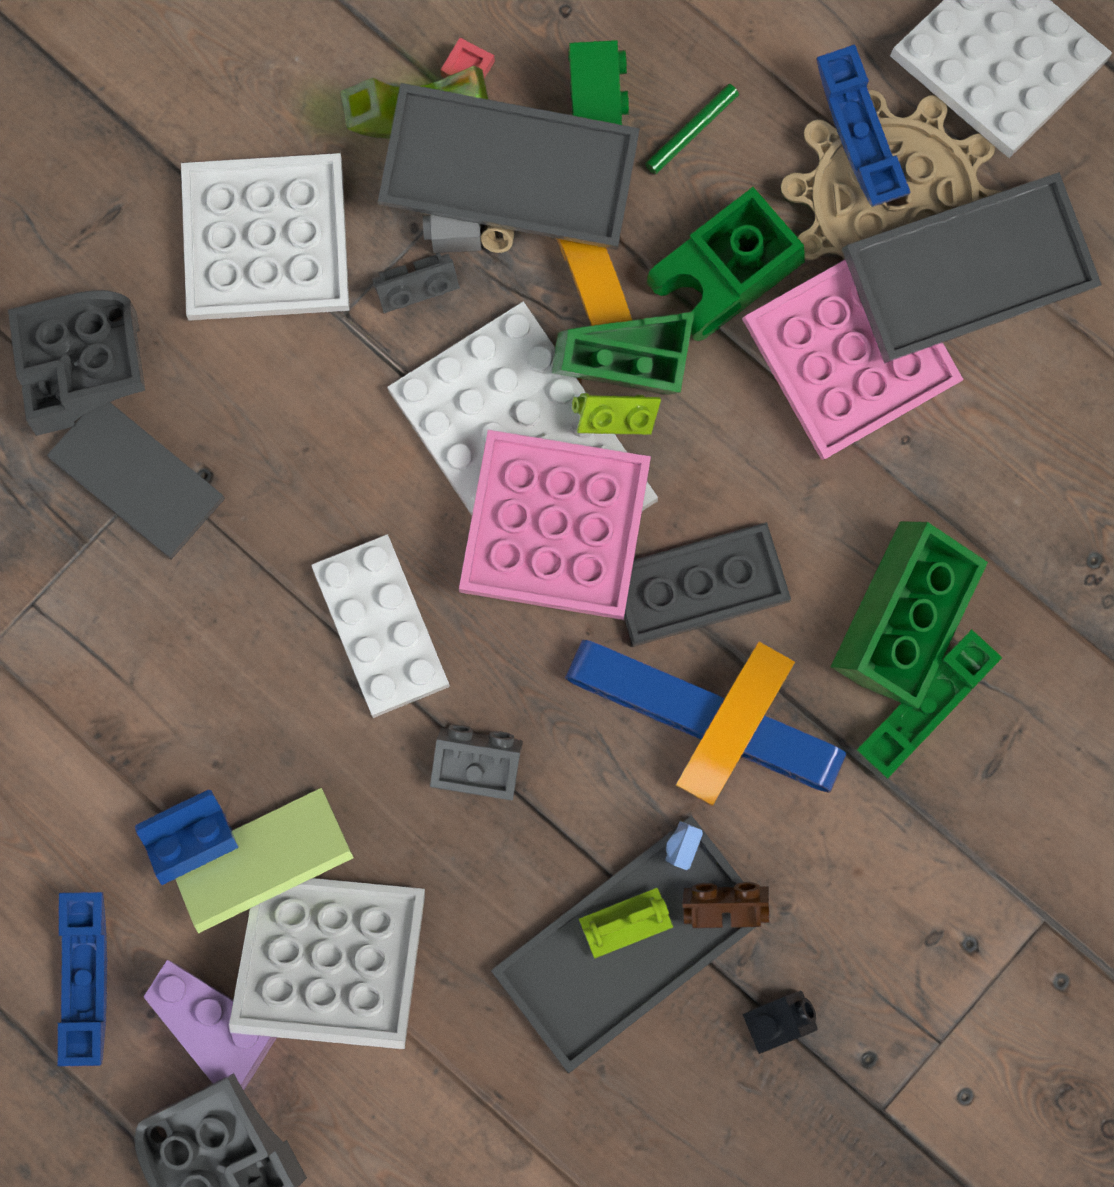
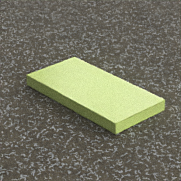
M322 788L233 830L232 832L239 848L176 878V882L192 923L197 932L200 933L354 857Z

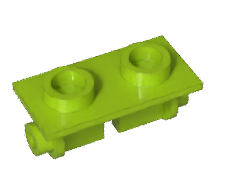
M581 393L579 397H574L572 400V411L580 415L577 433L651 435L661 398L645 397L640 394L634 397L597 396Z
M658 888L579 918L594 959L673 928L667 906Z

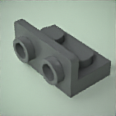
M450 725L448 728H441L436 739L430 787L513 801L523 741L514 739V735L502 731H493L489 735L475 733L472 728L465 725Z

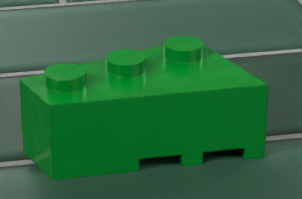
M618 40L569 43L568 62L570 64L572 116L622 125V115H629L628 91H620V75L627 74L626 50H618Z
M694 312L573 328L559 332L552 373L666 395L681 393Z

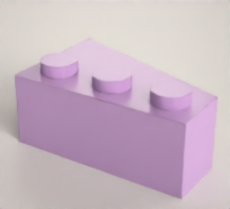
M169 960L165 962L144 995L145 1000L212 1083L234 1073L242 1089L245 1090L277 1038L230 1033L229 1023L233 999Z

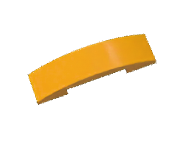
M557 239L564 261L568 263L590 326L632 321L607 249Z
M758 642L701 739L676 786L713 807L795 661Z

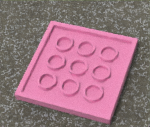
M846 260L742 318L821 460L830 457L964 380L943 343L884 364Z
M488 430L459 592L624 620L651 456Z

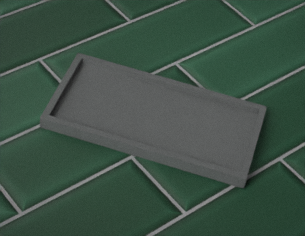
M401 83L378 204L617 250L640 128Z
M1060 172L848 244L842 248L884 364L1102 285Z
M692 815L684 822L701 829L703 835L690 869L685 870L665 861L667 842L676 831V827L491 970L568 1074L756 928L731 927V913H722L723 928H693L692 924H684V908L682 906L684 888H691L698 883H712L717 887H734L736 884L744 882ZM658 888L667 906L673 928L594 959L579 918Z

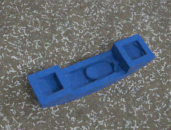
M855 44L817 57L816 60L822 85L838 135L856 179L871 207L910 195L911 192L897 155L893 156L868 92L867 84L869 80Z
M103 892L59 893V936H62L61 1022H58L57 1066H101L104 1053L107 1008V936Z

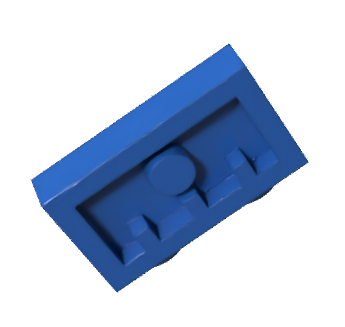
M206 790L135 825L137 835L146 848L154 873L161 885L239 848L227 817L212 790Z

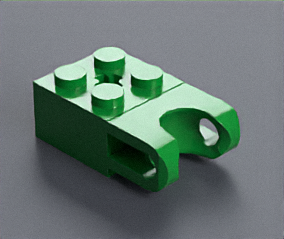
M752 187L689 235V240L657 263L649 271L646 283L659 296H666L682 287L694 288L702 294V300L691 311L694 312L690 335L694 340L702 341L805 263L804 244L759 192ZM745 246L748 248V250H750L753 247L755 248L754 250L749 252L741 251V248Z

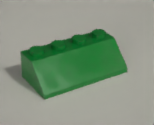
M900 521L830 667L866 689L912 708L919 709L988 562L929 522Z

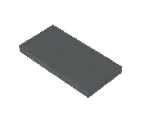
M110 402L81 416L75 423V427H72L47 454L52 462L171 560L225 500V497Z
M767 522L634 560L624 614V621L632 647L789 603L791 597Z

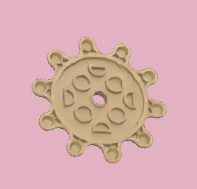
M868 90L893 156L897 155L911 192L910 195L905 196V205L899 207L890 205L888 207L886 202L871 207L852 170L837 129L824 120L810 122L805 128L804 138L806 143L817 152L819 165L811 173H792L786 176L781 184V193L789 202L806 205L815 214V221L811 228L798 236V239L804 244L805 259L815 260L824 254L830 253L837 254L845 260L842 248L848 244L1002 192L984 188L979 184L976 176L978 167L992 158L995 146L980 133L964 140H954L949 137L943 127L948 110L947 105L937 96H926L920 101L917 110L912 115L901 118L890 113L882 94L874 90Z

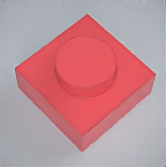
M459 38L440 70L441 76L476 94L495 62L494 55Z

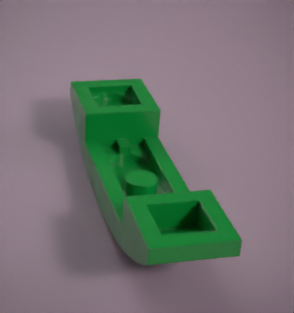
M971 629L941 661L920 708H912L901 703L856 751L888 779L1003 657Z

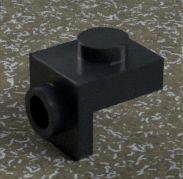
M801 990L742 1014L758 1054L818 1030L815 1022V1009L812 1003L805 998Z

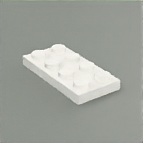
M388 534L311 565L373 718L450 687Z

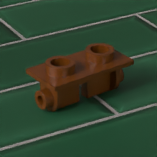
M753 882L738 883L734 887H717L712 883H698L691 888H684L682 903L684 908V924H692L693 928H723L722 913H731V927H761V923H770L769 886H759V884Z

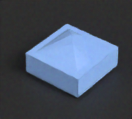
M680 821L676 831L667 842L665 861L685 870L690 869L703 835L702 830Z

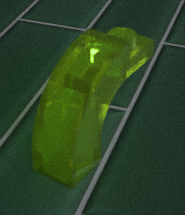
M476 66L469 67L439 81L420 86L488 99L483 70ZM372 77L340 91L347 129L364 136L390 139L400 87L386 84Z

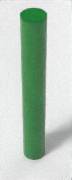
M732 84L726 85L645 163L647 169L654 175L660 172L739 96L738 90Z

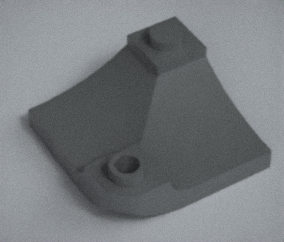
M106 290L85 291L8 310L16 377L22 385L26 421L36 436L75 427V421L91 410L116 399L145 391L137 332L140 331L137 312L131 300L125 295ZM122 317L119 321L113 322L114 319Z
M234 1073L171 1105L168 1104L152 1112L140 1121L135 1131L137 1158L150 1187H299L307 1179L288 1141H282L266 1124L247 1097ZM158 1126L165 1129L167 1133L166 1138L158 1133Z

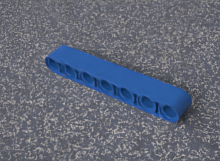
M581 640L565 676L566 680L582 689L700 740L703 738L725 699L589 640ZM764 716L741 757L809 787L830 793L846 757V752L828 742Z

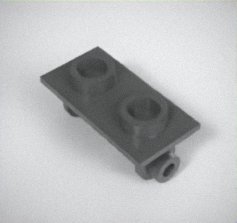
M438 252L436 255L413 262L415 271L408 273L406 265L385 272H378L379 277L373 278L372 281L379 296L383 313L404 308L408 305L459 289L454 263L450 259L449 254L441 256L440 252Z

